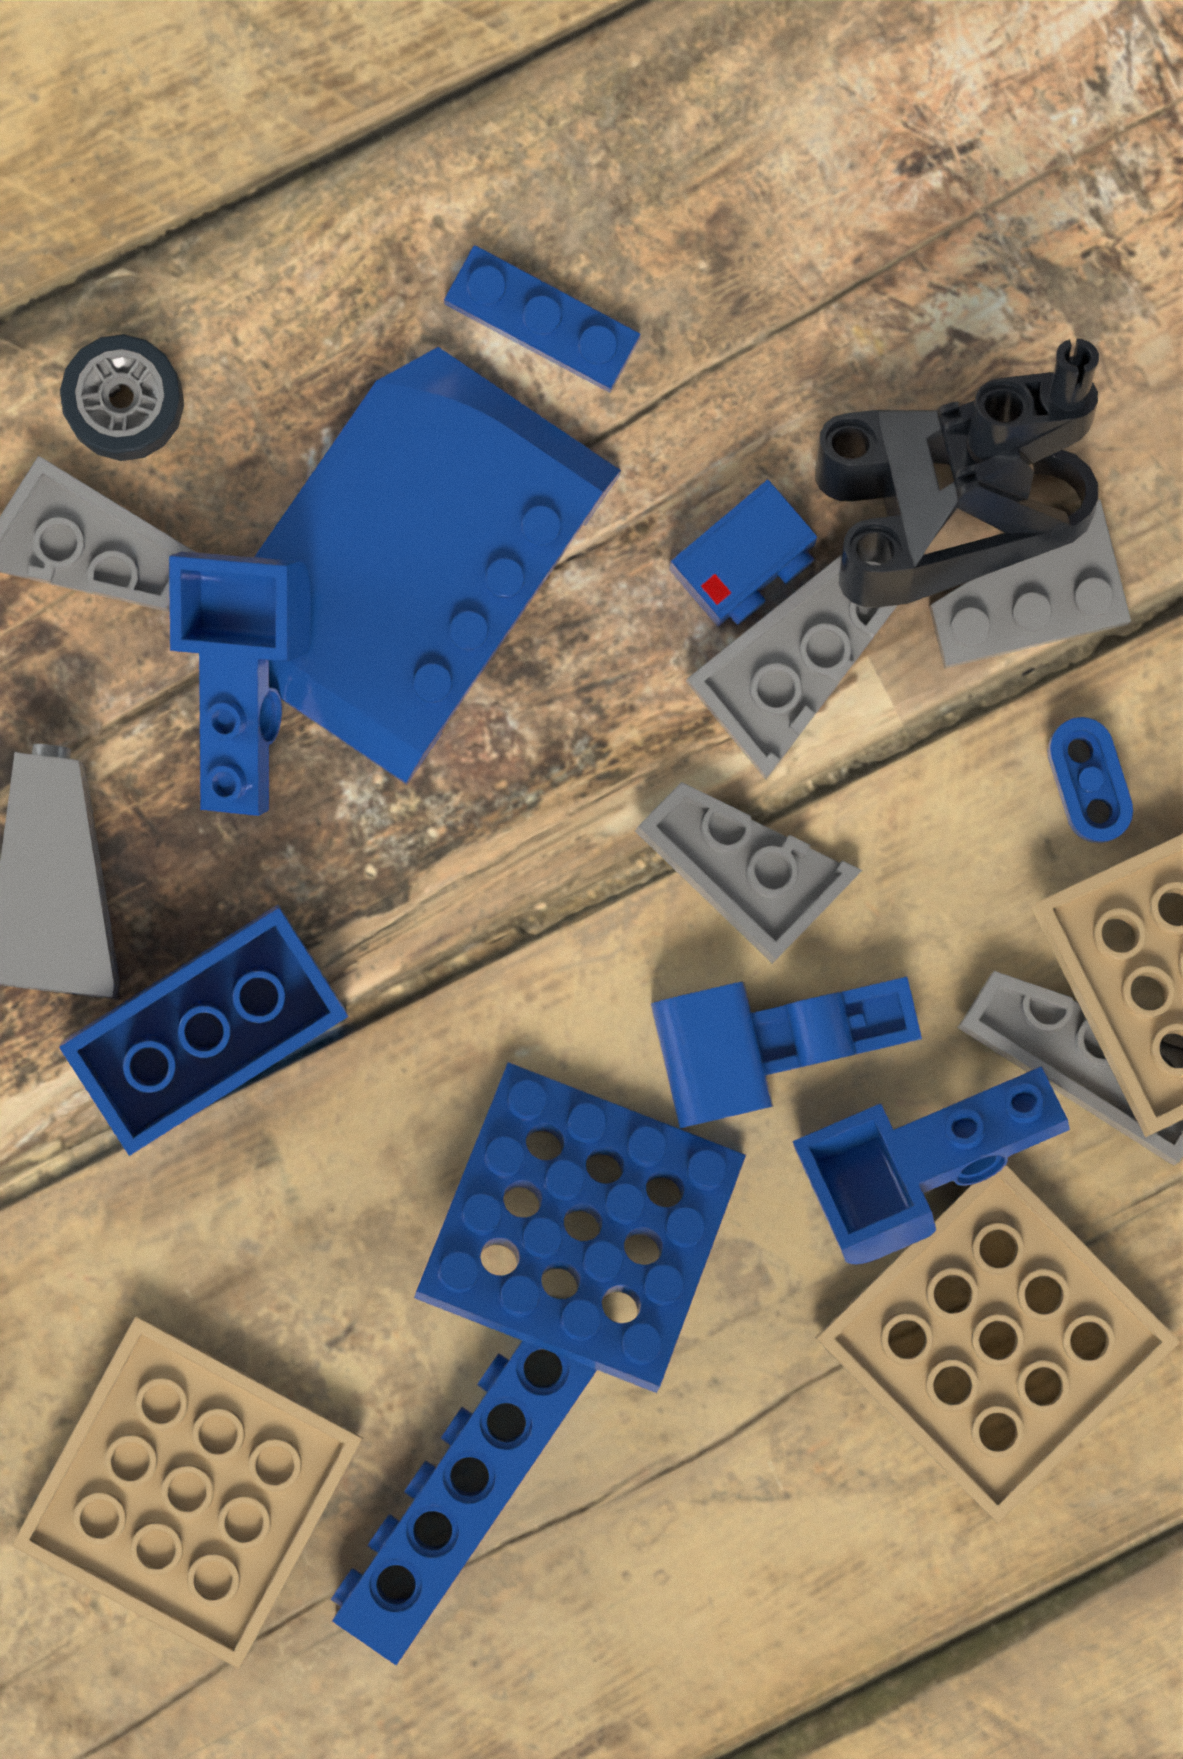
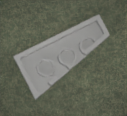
M842 555L686 680V683L765 780L898 606L862 607L852 603L845 597L839 586V569ZM866 562L871 565H881L876 562Z
M996 971L989 976L957 1027L958 1029L1026 1072L1042 1066L1054 1090L1173 1166L1180 1162L1183 1157V1120L1145 1138L1078 1002L1073 1001V998ZM1167 1034L1160 1042L1161 1057L1171 1067L1183 1068V1037L1177 1034Z

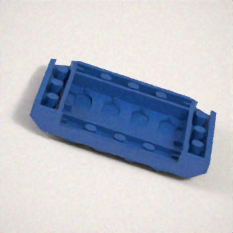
M439 347L378 379L254 556L256 558L302 561L308 568L311 580L310 648L307 653L288 662L269 660V687L275 688L281 700L405 785H408L443 734L442 730L582 526H586L621 475V470Z

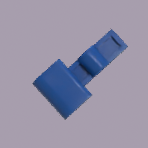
M181 551L169 556L170 651L199 653L200 810L259 816L269 811V745L275 741L282 719L280 695L275 688L269 687V660L288 662L307 653L310 648V574L307 566L302 561Z
M908 977L809 998L753 1013L745 982L743 981L651 1003L679 1128L774 1107L767 1075L922 1039Z
M1041 1066L893 1130L880 1103L792 1142L845 1261L849 1264L857 1265L882 1258L926 1239L935 1233L936 1226L932 1211L923 1193L951 1181H955L957 1185L967 1186L987 1180L1005 1167L1009 1156L1067 1132L1070 1128L1061 1104Z

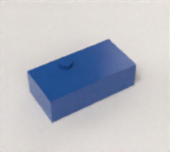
M277 904L64 1039L59 1048L130 1156L349 1016L279 904Z

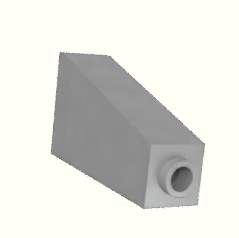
M33 744L32 754L17 752L14 754L0 859V986L119 1000L121 986L86 766L79 760L70 759V748L48 744Z

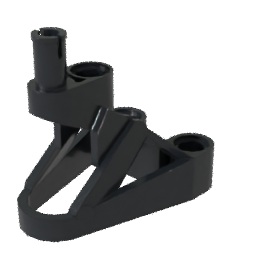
M1077 338L1074 355L1070 356L1071 341L1070 339L1065 340L1056 351L1054 372L1004 377L988 381L979 388L975 400L966 404L959 401L951 402L940 406L937 410H869L834 416L824 424L819 436L815 465V481L819 489L828 497L838 501L854 502L883 498L887 517L863 520L848 530L844 538L839 569V586L845 597L852 603L862 607L878 608L909 604L1073 543L1087 532L1098 502V482L1090 466L1076 454L1063 449L1080 441L1089 432L1094 421L1098 404V391L1092 381L1099 363V352L1091 342ZM933 463L948 464L951 467L954 482L942 490L939 489ZM1034 474L1051 475L1067 482L1077 492L1081 500V507L1068 516V513L1029 498ZM957 508L1004 532L999 535L924 554ZM866 562H876L881 565H871Z

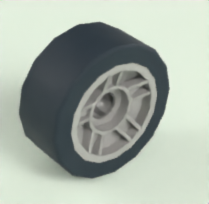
M125 334L100 337L81 348L65 368L60 387L63 415L78 440L97 455L118 461L145 458L164 447L178 429L184 409L182 384L166 354L145 339ZM123 384L127 385L134 394V399L130 406L120 409L111 404L109 397H114L116 393L120 392L121 385Z

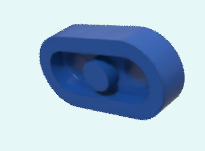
M1086 717L1072 718L1061 724L1050 737L1047 748L1048 760L1071 829L1085 841L1106 843L1119 837L1128 828L1133 816V803L1109 731L1094 719ZM1081 740L1088 745L1090 756L1086 762L1078 763L1070 758L1068 746L1071 741ZM1099 800L1107 805L1109 817L1106 822L1095 823L1088 817L1087 807L1091 801Z

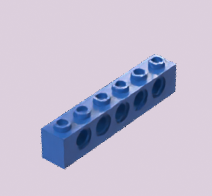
M521 1341L509 1360L498 1353L477 1384L487 1392L473 1413L461 1407L440 1439L449 1444L450 1447L438 1465L435 1467L425 1460L405 1489L404 1493L414 1499L400 1520L388 1514L367 1546L377 1553L363 1574L352 1567L330 1599L340 1606L332 1622L394 1665H397L597 1371L596 1369L556 1354L562 1363L561 1375L554 1383L540 1386L532 1383L527 1378L524 1371V1363L532 1352L542 1348ZM510 1403L520 1408L523 1412L526 1425L518 1436L511 1439H502L490 1430L488 1415L499 1404ZM474 1457L486 1465L489 1472V1480L481 1490L465 1492L454 1484L451 1471L454 1464L460 1459ZM437 1511L449 1519L452 1525V1535L445 1543L431 1546L419 1539L415 1530V1522L423 1513ZM393 1565L407 1568L415 1579V1590L413 1593L403 1599H392L386 1596L379 1586V1574L385 1568Z

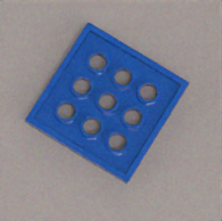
M508 1062L414 1298L657 1393L746 1155ZM538 1131L549 1132L559 1140L561 1153L551 1160L538 1159L529 1152L526 1145L527 1137ZM595 1155H608L619 1164L621 1177L612 1183L597 1182L588 1174L586 1161ZM655 1178L669 1179L679 1188L681 1199L676 1205L671 1207L658 1206L649 1199L646 1192V1184ZM525 1188L537 1197L539 1210L529 1217H517L511 1214L505 1207L504 1195L511 1189ZM576 1211L589 1213L598 1223L599 1234L588 1241L576 1240L565 1230L564 1218ZM633 1235L648 1236L656 1243L659 1249V1258L647 1265L633 1262L625 1252V1240ZM493 1245L504 1246L514 1254L517 1267L506 1275L492 1274L483 1266L481 1253L487 1247ZM551 1269H563L574 1277L577 1284V1292L567 1299L553 1298L545 1292L542 1286V1275ZM614 1292L627 1294L634 1300L637 1306L636 1318L626 1323L612 1321L603 1311L602 1299Z

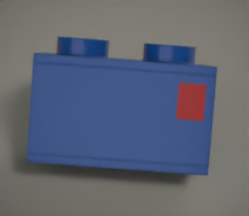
M767 479L672 559L669 571L717 627L721 626L730 617L739 625L765 603L766 599L760 593L778 576L785 584L789 583L815 560L808 551L814 547L818 537Z

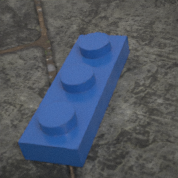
M476 245L471 249L444 299L446 306L609 393L612 392L641 338V334Z

